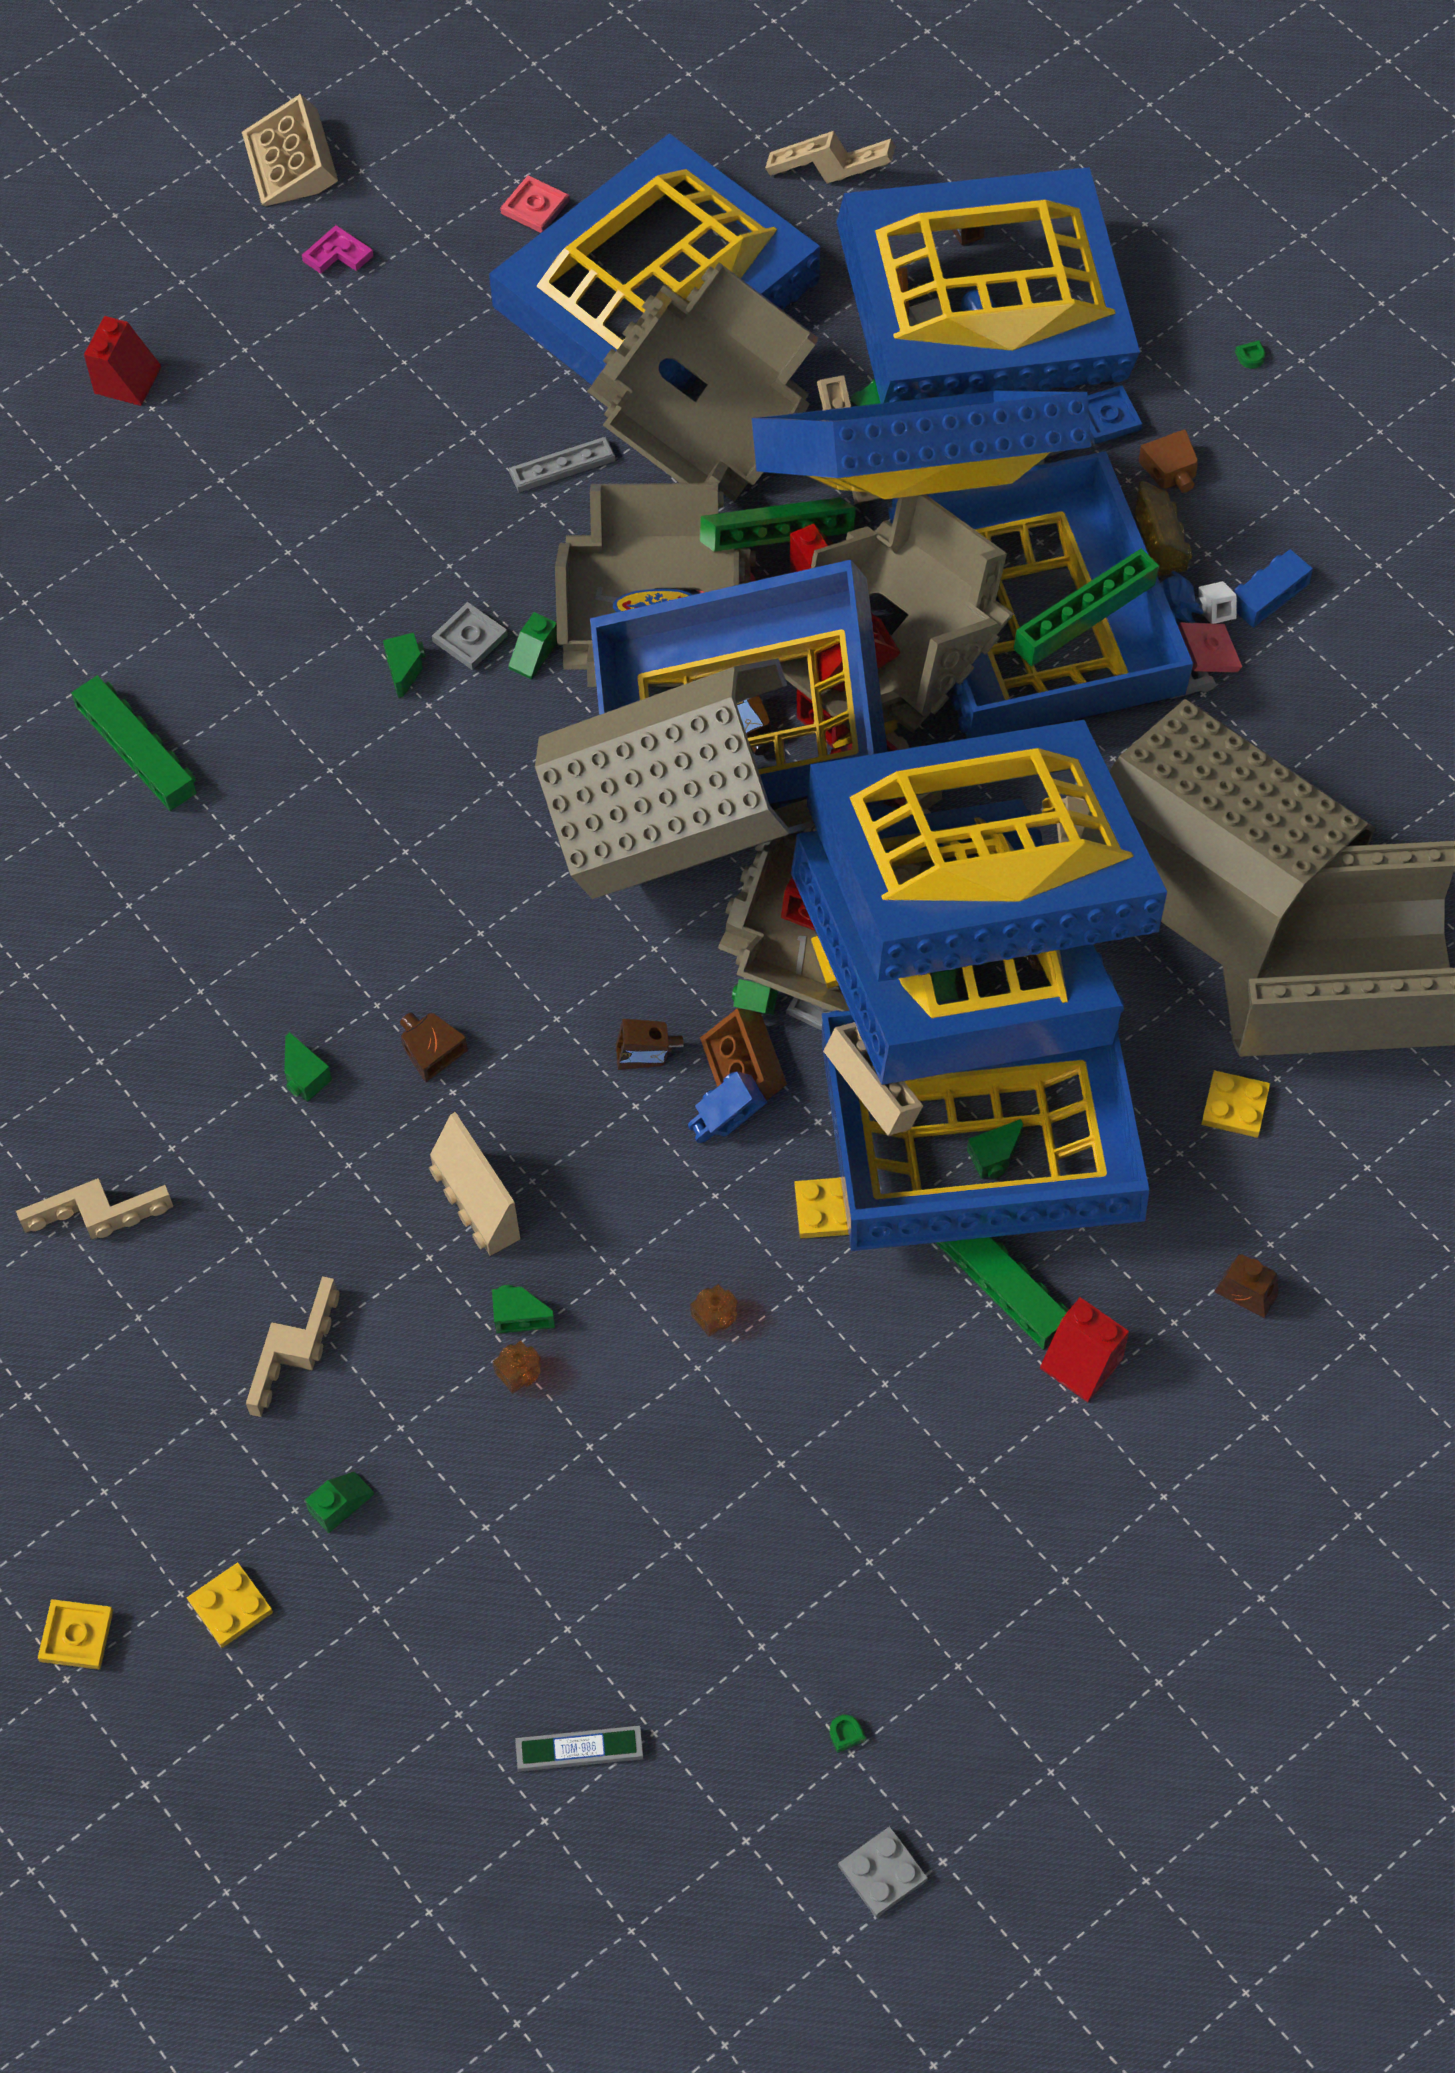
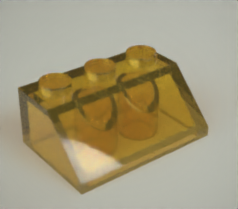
M1145 481L1139 482L1135 516L1149 556L1159 565L1157 576L1172 574V570L1175 572L1187 571L1189 559H1192V550L1190 544L1185 543V531L1181 522L1178 523L1175 502L1170 501L1168 492Z

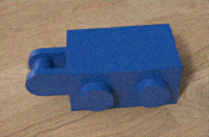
M736 1071L727 1075L723 1083L716 1089L704 1094L703 1099L695 1105L699 1114L688 1123V1127L690 1130H694L697 1143H703L715 1134L726 1137L762 1108L767 1101L752 1075Z

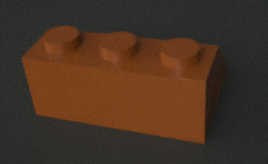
M737 1008L700 1037L717 1087L723 1083L727 1075L736 1071L752 1075L766 1100L787 1085L760 1012Z

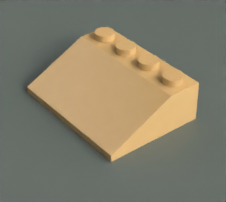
M299 94L242 131L261 203L264 207L319 194L338 182L318 110L303 95Z
M454 1112L449 1116L430 1154L432 1166L429 1169L436 1182L442 1181L446 1187L443 1190L448 1201L451 1204L456 1203L459 1207L458 1215L466 1227L470 1225L475 1233L472 1236L480 1249L485 1247L488 1254L492 1256L520 1240L515 1202L457 1113Z

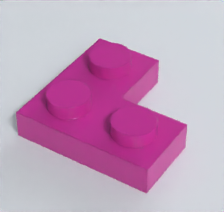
M335 225L302 254V260L320 274L338 259L357 271L373 257V250Z

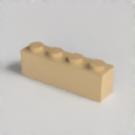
M855 1022L835 1027L823 1052L888 1136L910 1130L923 1107L921 1102L904 1081L881 1085Z

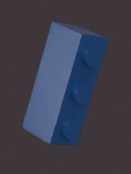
M1291 549L1282 556L1277 555L1264 570L1259 569L1246 584H1240L1235 588L1233 592L1237 595L1236 613L1254 628L1310 584L1313 568Z

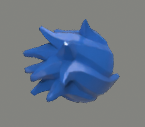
M1172 570L1171 573L1174 576L1166 578L1160 584L1177 625L1181 621L1196 623L1191 613L1203 614L1204 611L1199 607L1200 603L1195 601L1194 587L1188 579Z

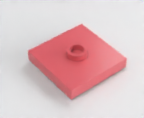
M527 175L500 209L501 214L542 233L570 199L568 194Z
M1180 623L1178 625L1193 662V671L1238 672L1242 668L1225 624Z

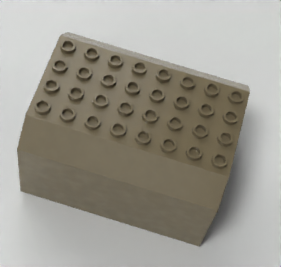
M779 658L734 666L539 737L535 769L570 875L592 899L815 827L807 808V799L775 810L770 807L736 704L787 686Z
M1186 699L1124 751L1109 770L1167 890L1161 922L1247 983L1248 979L1263 978L1270 971L1272 964L1266 961L1284 915L1304 886L1345 847L1369 845L1376 829L1375 826ZM1084 827L1081 839L1106 845L1099 830Z
M1455 841L1345 847L1304 886L1284 915L1266 959L1272 966L1263 978L1248 979L1247 983L1222 965L1232 1042L1239 1057L1455 1045V968H1450L1444 935L1445 897L1453 872H1455Z

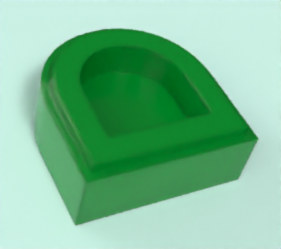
M1260 340L1236 346L1235 354L1242 366L1255 369L1264 363L1265 350Z
M840 1715L832 1721L830 1725V1738L837 1753L866 1741L861 1725L855 1717Z

